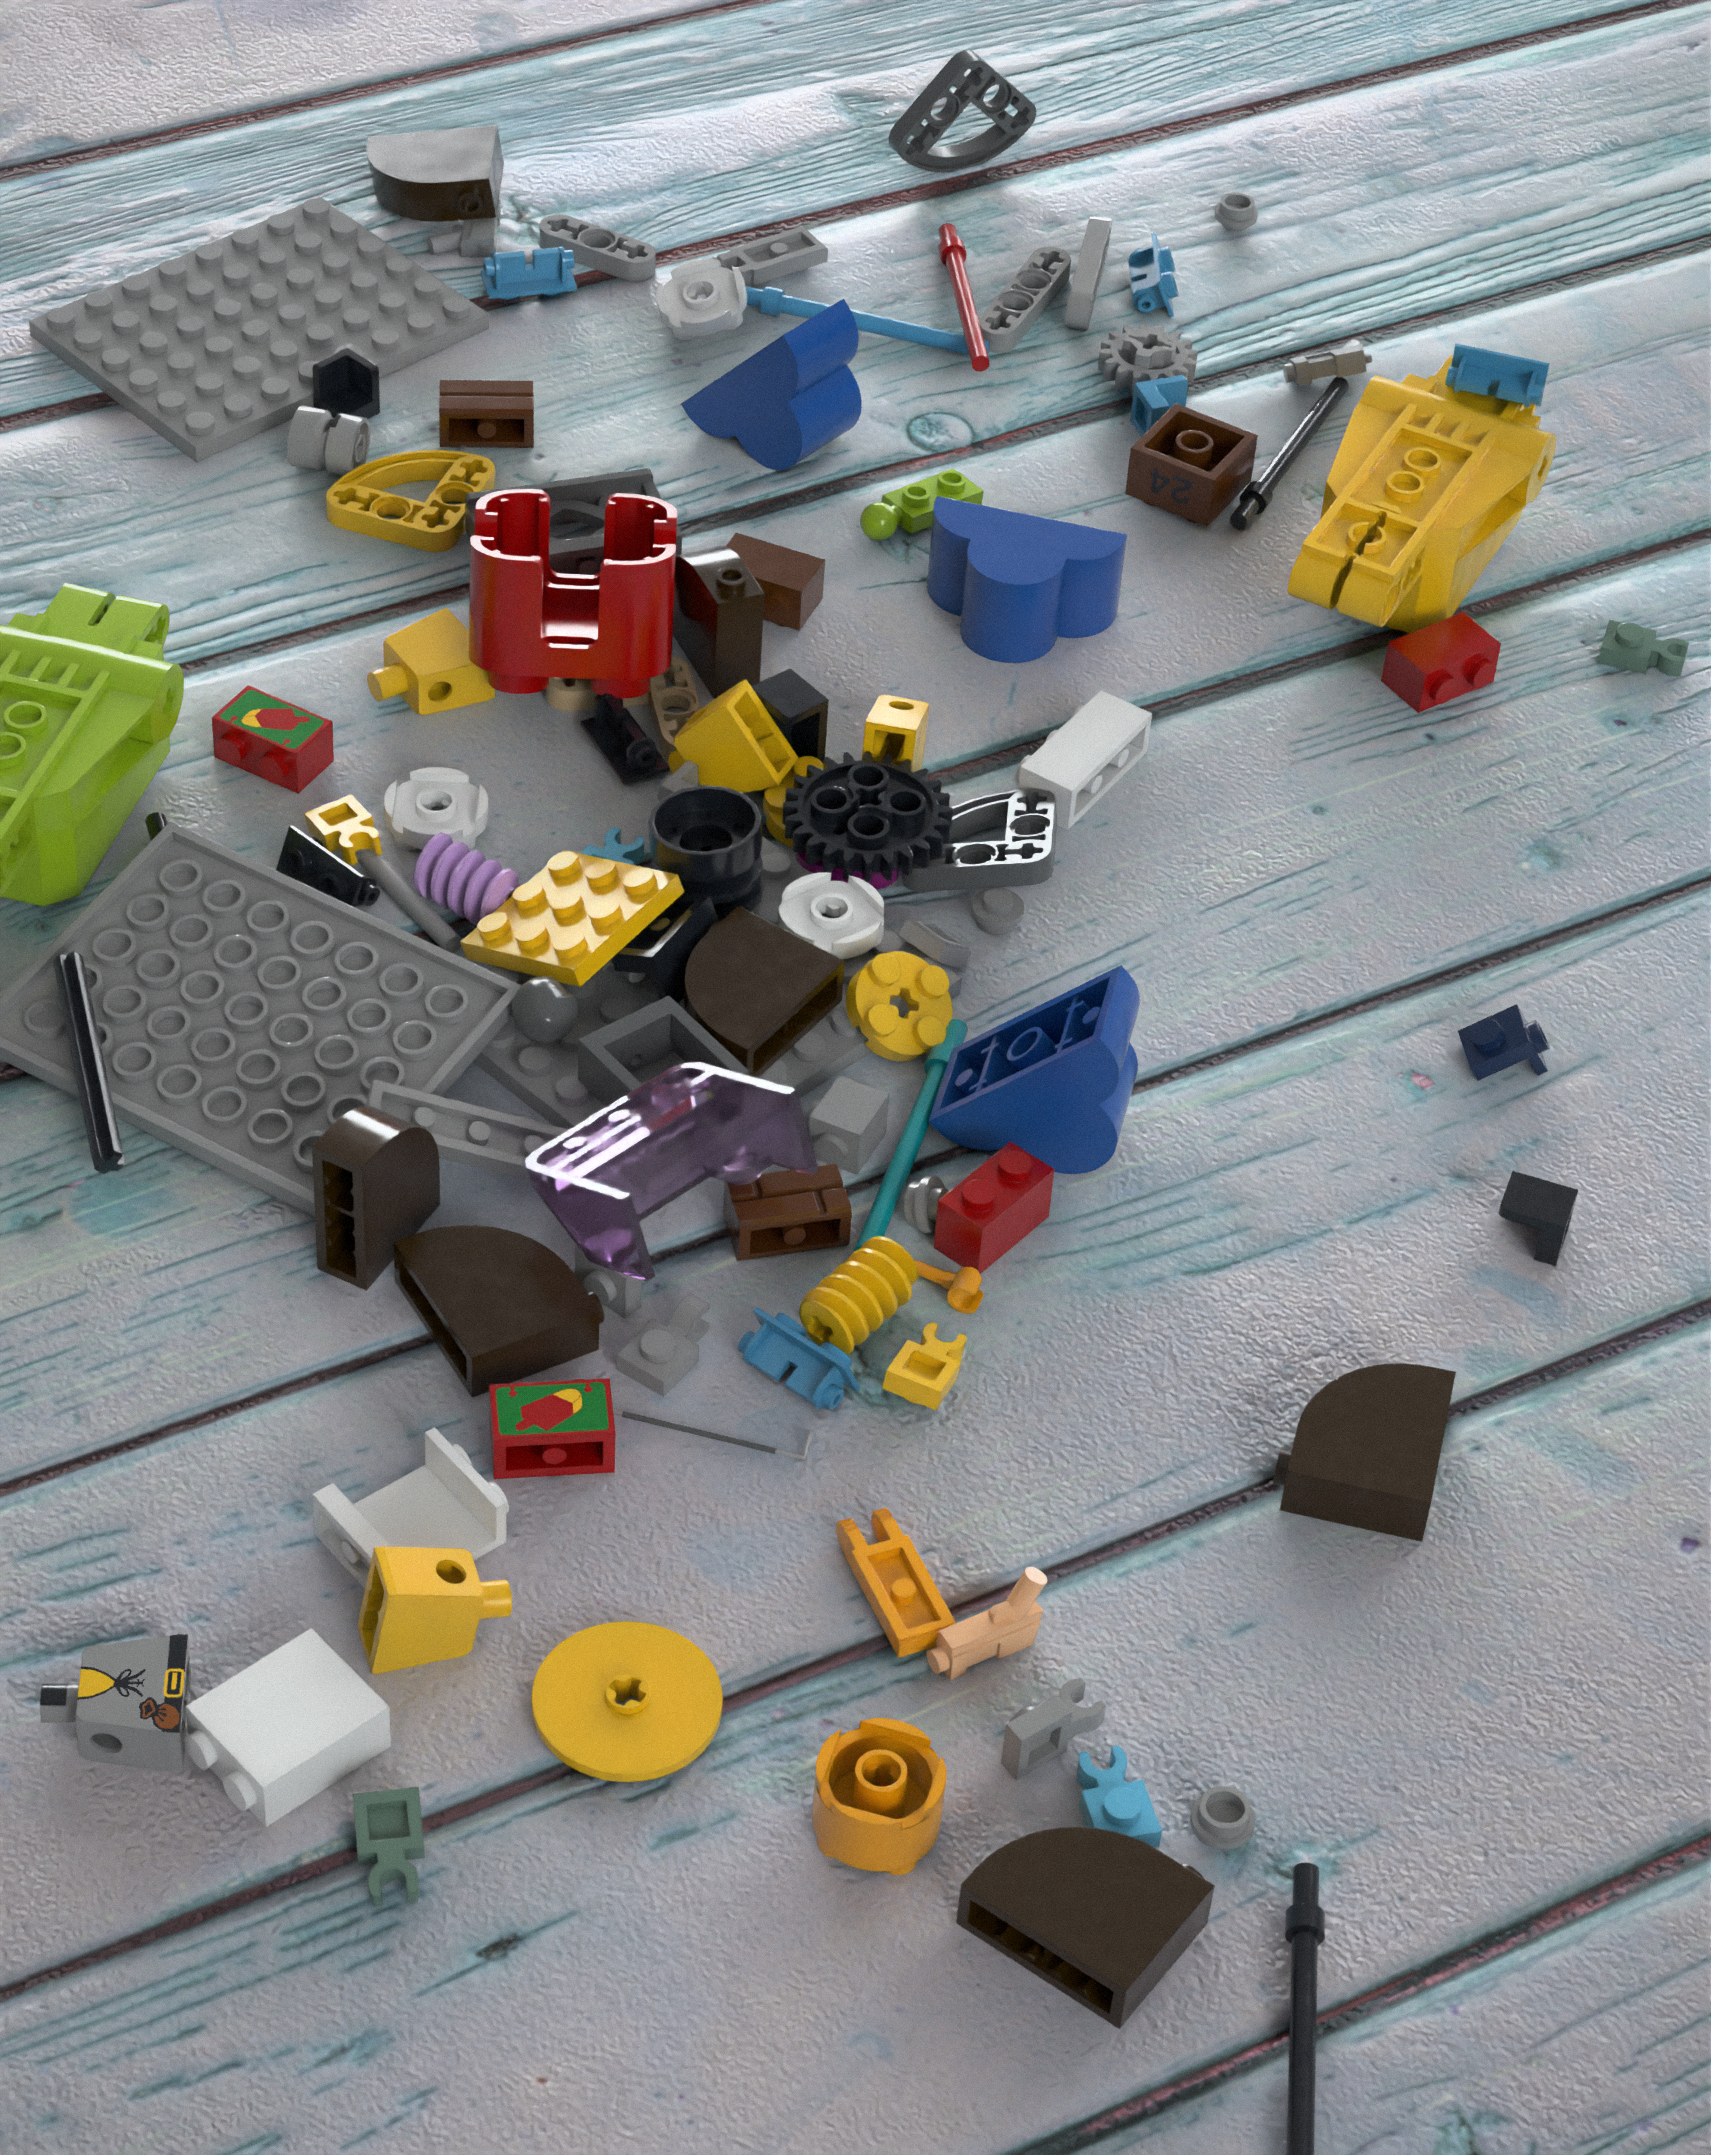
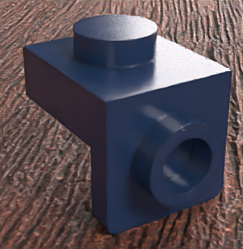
M1517 1004L1458 1030L1470 1069L1478 1081L1526 1059L1529 1060L1538 1076L1548 1072L1542 1052L1550 1049L1547 1038L1539 1022L1534 1020L1528 1023Z

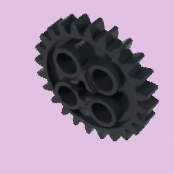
M865 751L862 760L855 761L846 752L843 755V763L837 764L831 758L825 757L823 770L816 766L808 765L806 777L797 775L794 777L793 788L786 789L782 824L785 825V838L793 839L792 850L794 852L806 851L805 862L807 864L822 860L824 873H829L838 867L843 869L842 875L845 880H848L849 875L852 876L856 871L862 873V877L866 882H870L874 872H880L887 881H892L893 870L898 869L903 874L911 876L913 863L927 868L930 855L937 857L942 855V845L948 844L950 839L953 808L949 807V793H941L942 782L940 780L928 781V770L926 768L911 772V760L907 759L897 766L892 764L891 754L887 753L881 761H873L870 751Z

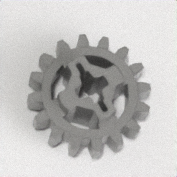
M1141 324L1139 330H1133L1128 325L1123 326L1122 334L1110 331L1109 338L1102 339L1098 370L1104 371V381L1115 380L1114 388L1116 390H1121L1125 387L1131 388V395L1133 396L1134 385L1138 382L1184 375L1188 382H1193L1198 353L1196 350H1191V340L1180 341L1181 333L1178 331L1166 334L1164 333V326H1149L1148 328L1146 324Z

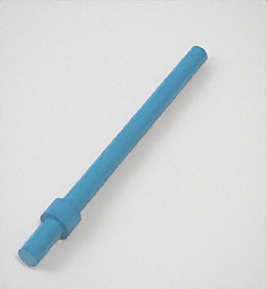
M746 286L747 305L760 308V312L779 317L780 313L811 319L832 306L785 295V291L782 289L766 286L764 290ZM851 310L857 329L860 331L969 355L964 335ZM984 340L988 354L990 349V341Z

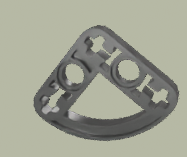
M963 50L955 54L895 123L889 134V145L903 160L919 169L931 172H954L980 165L1008 149L1032 126L1037 114L1036 107L1023 93L975 52ZM970 69L971 72L965 76V72ZM994 85H999L997 94L991 100L984 101L986 91ZM952 86L956 88L954 93L950 90ZM941 98H947L944 108L936 114H931L935 102ZM970 102L995 122L992 127L970 140L950 146L933 147ZM1009 104L1018 110L1014 116L1005 111ZM924 119L928 122L926 126L921 123ZM913 136V140L911 142H908V138Z
M1038 788L1018 789L978 797L953 806L950 839L948 844L942 845V855L940 857L930 855L927 868L913 863L911 876L901 872L903 885L907 889L922 892L1029 886L1047 881L1051 878L1054 871L1057 812L1054 794ZM1007 824L1005 841L955 843L976 832Z

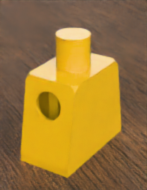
M448 608L441 609L388 636L383 642L384 668L370 672L367 675L368 687L375 700L380 702L400 695L414 712L420 715H428L495 698V689L489 685V671L477 667L469 659V630Z
M746 679L705 705L688 719L673 738L674 746L677 750L670 753L668 763L672 774H674L689 760L698 764V781L701 785L727 787L745 793L778 786L799 758Z
M879 695L865 722L862 757L865 751H870L873 761H881L888 753L892 756V764L898 766L908 759L911 760V772L920 770L924 759L929 704L918 700Z
M374 1547L357 1624L371 1675L465 1656L472 1651L479 1620L510 1616L512 1611L510 1585L506 1579L480 1582L472 1554L463 1548Z

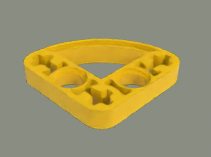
M449 450L410 451L378 458L348 472L330 487L325 496L327 520L332 525L342 529L425 551L443 552L456 545L466 531V494L495 489V466L490 459L484 456ZM440 481L425 502L380 491L404 483ZM454 501L463 502V504H458V505H452V504H446V503H447V502H454ZM386 516H397V517H401V518H399V519H391V520H390V519H383V517H386Z

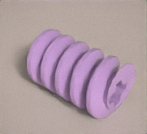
M443 832L436 834L427 842L417 860L413 874V883L420 896L434 900L438 906L450 909L453 914L467 918L471 924L476 926L482 918L492 914L512 896L516 888L521 886L518 885L519 876L515 870L510 868L502 870L500 862L493 859L486 861L483 853L476 850L470 852L468 845L459 841L453 843L451 836Z

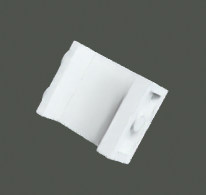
M435 1427L425 1432V1465L364 1499L352 1504L334 1483L312 1494L314 1534L364 1589L374 1547L463 1548L472 1554L473 1560H476L506 1543V1514L509 1512V1504L504 1492L495 1482H487L473 1468L465 1450L458 1444L451 1445Z

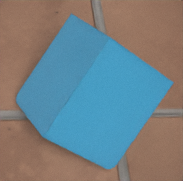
M1184 375L1135 383L1130 422L1141 437L1175 403L1185 407L1188 381Z

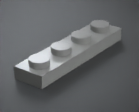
M375 1079L372 1082L366 1106L377 1108L426 1129L435 1139L439 1158L579 1194L586 1183L592 1135Z

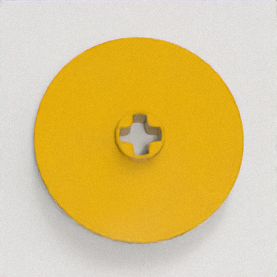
M631 1621L611 1622L592 1626L562 1641L547 1655L540 1665L534 1679L531 1696L534 1724L547 1748L559 1760L571 1768L591 1777L615 1782H640L660 1778L674 1773L694 1761L708 1747L717 1732L722 1716L723 1702L722 1686L717 1671L710 1659L699 1647L684 1636L667 1628ZM630 1696H634V1697H637V1698H638V1701H636V1700H629V1701H627L624 1706L616 1703V1700H619V1701H623V1702H624V1701H626Z

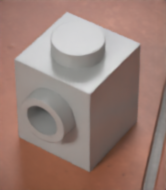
M839 1075L822 1100L815 1099L806 1112L803 1129L808 1132L807 1156L828 1165L837 1164L838 1168L857 1175L886 1134L889 1094Z

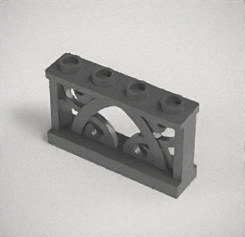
M649 468L473 492L465 496V530L468 537L471 538V535H474L475 507L481 497L503 490H543L549 495L551 500L550 528L552 526L578 522L599 528V530L588 537L567 540L550 537L549 564L551 569L559 574L595 575L600 572L604 555V522L607 498L615 493L638 494L661 499V496L655 486L653 474ZM678 525L676 532V556L682 554V533Z

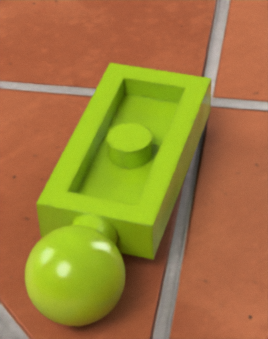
M952 468L883 494L882 502L872 503L863 510L860 517V526L864 534L874 540L889 538L896 531L898 524L912 534L932 526L933 507L937 496L982 505L984 490L967 479L962 473Z

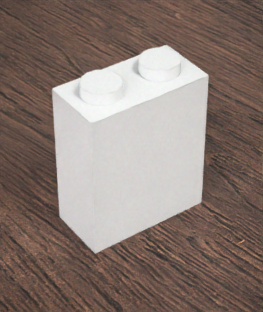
M312 1628L185 1706L188 1735L185 1736L184 1743L190 1757L202 1770L210 1768L223 1781L224 1789L232 1803L241 1811L249 1809L265 1827L391 1747L390 1707Z

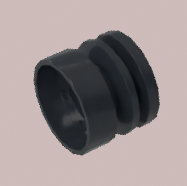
M701 785L680 789L667 795L652 809L648 821L650 851L653 857L651 869L678 874L684 894L709 895L718 921H722L738 906L750 912L756 908L761 902L764 891L763 860L760 855L762 848V821L756 803L744 793L727 787Z

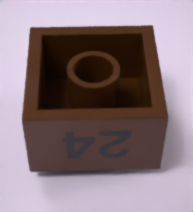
M1175 403L1131 447L1125 494L1142 500L1150 506L1159 507L1182 516L1190 522L1208 527L1251 482L1258 435Z

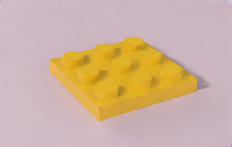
M563 850L561 853L551 857L547 865L532 879L516 888L512 896L498 909L482 918L477 927L462 939L460 943L466 958L469 960L538 977L549 976L559 982L581 987L684 893V889L678 874Z

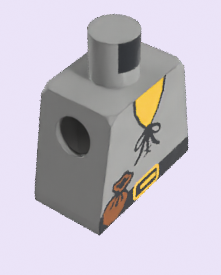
M188 1634L89 1646L82 1652L79 1683L42 1684L40 1695L41 1722L76 1723L79 1755L85 1760L169 1772H183L184 1738L187 1732L185 1706L189 1704L191 1685Z

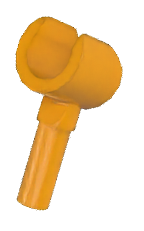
M915 1260L918 1266V1276L949 1289L947 1301L952 1308L968 1314L978 1309L984 1295L979 1289L982 1278L977 1269L964 1267L955 1274Z

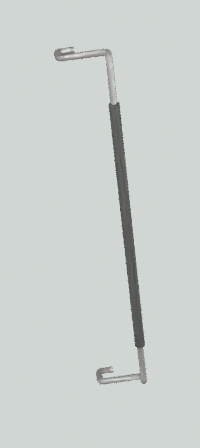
M613 1410L614 1414L625 1418L805 1460L809 1443H811L813 1432L809 1431L803 1455L801 1456L757 1443L625 1411Z

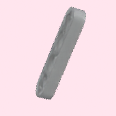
M1096 216L1089 217L1070 289L1065 327L1084 330L1089 328L1109 248L1112 219Z
M1043 247L1034 251L979 317L983 338L990 341L989 352L1004 353L1011 351L1066 285L1070 276L1071 257L1065 250L1056 247Z

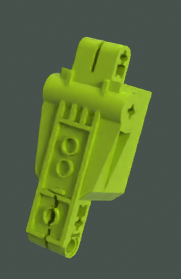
M67 583L59 590L44 614L37 613L34 617L16 613L7 626L0 624V899L5 897L39 906H47L79 896L170 752L169 735L180 713L184 693V677L179 664L164 661L163 646L167 638L170 621L169 609L165 604L125 595H118L115 598V595L111 592Z

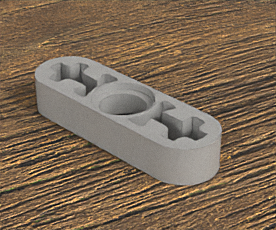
M549 215L540 221L539 245L541 249L563 246L565 251H573L576 263L627 281H645L652 278L655 274L656 250L649 243L568 215Z

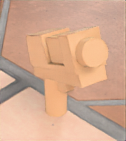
M1027 1567L1005 1602L996 1604L989 1610L939 1630L936 1647L928 1650L926 1653L927 1661L935 1674L944 1671L947 1677L952 1680L966 1674L968 1667L993 1656H996L999 1660L1032 1646L1040 1627V1619L1043 1613V1609L1036 1599L1047 1583L1045 1574L1034 1567Z

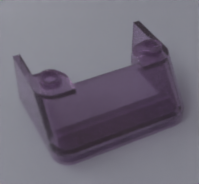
M701 1062L684 1063L667 1069L538 1148L525 1160L526 1170L533 1189L584 1257L591 1263L646 1282L655 1277V1272L639 1223L644 1218L709 1177L728 1181L732 1185H745L757 1180L761 1176L762 1171L773 1164L810 1176L819 1171L797 1089Z

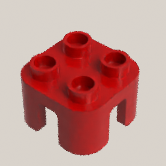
M512 489L493 492L481 497L476 503L474 535H471L469 659L477 667L489 671V685L505 693L531 694L546 689L549 686V677L590 679L591 690L599 695L608 693L616 698H635L648 693L651 677L666 672L672 663L677 532L676 508L664 500L645 495L625 493L610 495L605 503L604 555L600 572L595 575L559 574L553 571L549 564L551 500L545 491Z

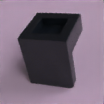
M348 347L313 365L315 408L329 410L332 418H335L339 413H345L370 419L380 413L379 369L377 365Z
M1512 1171L1500 1204L1499 1215L1505 1219L1541 1229L1534 1257L1535 1261L1556 1266L1569 1230L1578 1190Z

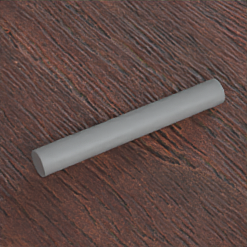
M366 849L360 854L358 858L359 864L442 949L451 953H455L460 949L462 938L380 855L376 856L370 849Z

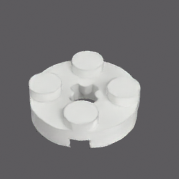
M697 259L683 263L670 272L672 279L666 282L664 287L661 281L656 291L659 314L664 324L672 329L676 338L689 340L695 336L710 335L722 330H733L741 325L743 321L742 312L746 308L748 297L743 276L737 268L732 266L733 271L728 268L721 267L720 260ZM706 294V299L697 300V296Z
M444 767L421 768L410 772V781L404 782L397 787L396 780L388 787L384 796L385 824L393 834V843L403 850L424 849L430 839L436 834L443 832L451 836L453 843L459 841L468 845L470 851L476 845V837L484 831L488 823V794L481 784L479 790L476 786L470 784L469 775L462 771ZM439 806L442 807V810L432 811V807Z
M819 872L803 876L790 883L782 894V902L778 908L779 927L841 959L861 955L882 942L884 901L880 893L866 881L850 875L848 883L831 881L832 873ZM822 914H826V915L831 916V917H839V918H827V917L822 916Z

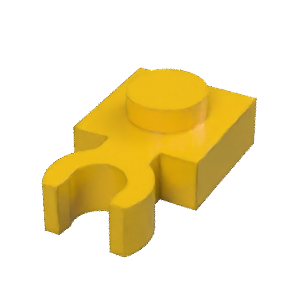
M352 795L304 813L308 831L315 838L319 839L323 843V847L329 852L341 850L345 863L349 865L357 864L355 852L358 850L370 849L376 856L383 853L379 833L374 827L372 816Z
M933 1322L927 1324L923 1329L920 1344L907 1340L886 1370L882 1389L902 1396L909 1402L937 1410L958 1378L967 1340L966 1335L960 1333L955 1341L942 1342L936 1338L938 1324Z

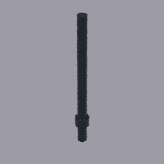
M1335 377L1260 478L1249 483L1242 492L1240 504L1230 516V523L1234 528L1239 530L1246 528L1255 515L1261 514L1273 498L1272 491L1347 392L1349 384L1345 378Z
M1305 1862L1299 1863L1293 1868L1292 1905L1285 1912V1938L1291 1944L1286 2155H1314L1318 1945L1325 1939V1912L1319 1907V1868L1312 1863Z

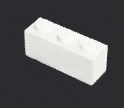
M1100 690L1085 705H1079L1073 712L1071 719L1059 730H1053L1046 738L1044 744L1032 756L1027 755L1022 759L1015 774V782L1018 783V789L1038 788L1052 792L1056 802L1057 825L1068 830L1147 753L1152 713Z

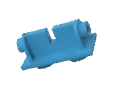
M1153 232L1151 233L1152 246L1135 250L1128 259L1132 281V302L1136 309L1144 313L1166 306L1169 317H1173L1172 298L1179 296L1172 273L1176 271L1169 247L1161 248L1157 235Z
M563 246L532 250V264L525 265L524 251L492 253L491 258L483 259V270H480L489 299L500 298L510 300L518 296L536 294L557 295L561 292L577 290V285L570 269L575 266L574 254L572 250L565 251Z
M1456 343L1445 385L1454 387L1453 392L1459 393V390L1486 396H1496V398L1523 403L1526 408H1529L1530 404L1541 406L1550 363Z
M758 1307L753 1310L761 1327L756 1334L748 1331L738 1344V1351L743 1353L744 1362L777 1382L792 1365L796 1369L784 1383L785 1386L818 1409H822L825 1406L830 1410L835 1409L844 1396V1390L841 1388L843 1384L855 1392L860 1389L850 1369L853 1362L841 1349L826 1341L821 1347L805 1338L806 1331L796 1321L783 1313H778L774 1318Z

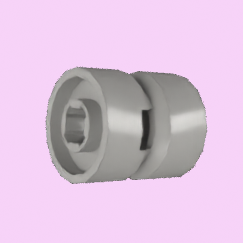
M306 405L300 406L293 416L287 441L288 462L291 466L315 471L320 470L325 465L329 474L344 476L366 463L371 438L369 420L365 417L339 413L335 418H332L329 410Z

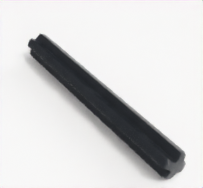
M74 951L68 955L59 954L54 959L53 965L94 1169L103 1174L110 1170L119 1171L123 1167L125 1160L83 956Z

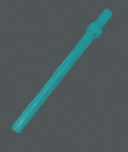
M950 1020L946 1027L945 1040L942 1044H937L930 1050L924 1065L926 1077L853 1252L859 1250L869 1238L876 1236L884 1237L930 1125L928 1121L952 1050L964 1042L968 1032V1026L961 1020Z

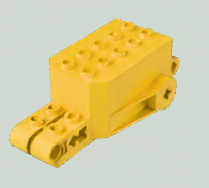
M1453 355L1448 357L1435 376L1430 375L1428 379L1408 374L1403 382L1399 383L1375 375L1366 386L1350 418L1326 480L1320 521L1302 543L1301 552L1294 563L1289 577L1288 595L1327 609L1336 607L1341 614L1378 627L1386 625L1391 629L1402 630L1407 633L1415 632L1452 617L1521 518L1522 509L1525 508L1528 502H1533L1537 498L1547 478L1557 440L1555 434L1539 429L1541 417L1534 415L1537 405L1530 404L1529 408H1526L1523 403L1496 398V396H1486L1459 390V393L1453 392L1454 387L1445 385Z

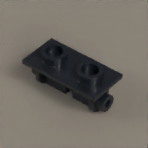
M608 693L603 695L597 694L594 699V717L580 721V725L623 785L670 771L669 765L656 749L655 742L650 737H647L627 708H623V699L616 698Z
M289 826L276 871L353 907L361 905L371 906L377 901L380 890L376 887L375 879L368 875L363 876L325 849L319 839L315 837L310 838L296 827Z

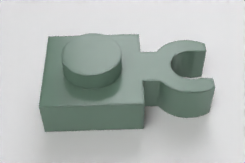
M1609 620L1598 663L1646 674L1647 667L1651 666L1656 667L1665 675L1680 677L1689 643L1675 638L1658 640L1655 639L1657 630L1644 628L1635 623Z
M419 1787L353 1794L359 1865L376 1864L368 1876V1888L374 1907L382 1906V1888L391 1880H399L405 1883L409 1903L417 1902L420 1894L418 1873L415 1867L407 1860L425 1858Z

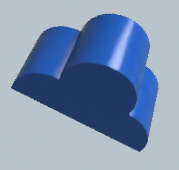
M844 299L840 300L782 335L682 402L681 405L687 415L701 430L717 438L736 436L745 451L755 461L773 470H785L792 467L852 429L860 418L862 400L857 381L847 365L852 361L857 352L859 339L856 321Z
M937 496L933 507L927 592L931 600L941 609L961 617V638L973 652L997 662H1029L1047 654L1054 647L1057 637L1084 638L1103 632L1114 622L1118 611L1127 534Z
M1120 965L954 1047L928 1122L949 1140L972 1149L998 1150L1011 1141L1055 1169L1054 1172L1081 1174L1096 1170L1106 1164L1116 1150L1138 1071V1059L1134 1048L1130 1044L1140 1007V994L1133 978Z

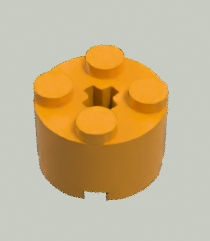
M871 1718L860 1721L859 1728L842 1735L841 1729L824 1742L816 1760L812 1806V1823L817 1836V1845L824 1855L830 1858H837L841 1862L858 1869L886 1871L893 1875H903L912 1871L916 1867L918 1860L930 1851L939 1836L947 1770L943 1757L941 1756V1759H939L936 1752L930 1747L931 1739L923 1731L899 1720Z

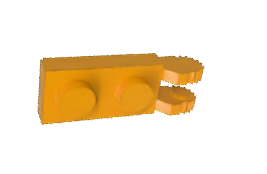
M885 1507L871 1512L872 1531L879 1543L869 1546L854 1519L847 1518L836 1522L837 1539L841 1551L844 1552L852 1572L898 1658L936 1647L939 1630L956 1624L910 1537L908 1534H902L889 1509Z

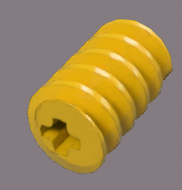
M882 1236L869 1238L859 1250L854 1251L845 1263L838 1265L830 1276H826L815 1289H811L804 1296L799 1308L801 1323L818 1346L821 1347L826 1341L835 1345L849 1356L854 1350V1345H861L869 1336V1332H875L883 1324V1319H890L898 1310V1306H904L912 1297L911 1285L915 1284L918 1279V1266L912 1256L892 1239Z

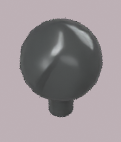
M539 976L525 982L517 990L512 1001L511 1015L516 1028L525 1038L536 1043H552L563 1039L572 1031L578 1018L579 1007L576 996L573 993H569L559 981L549 976Z

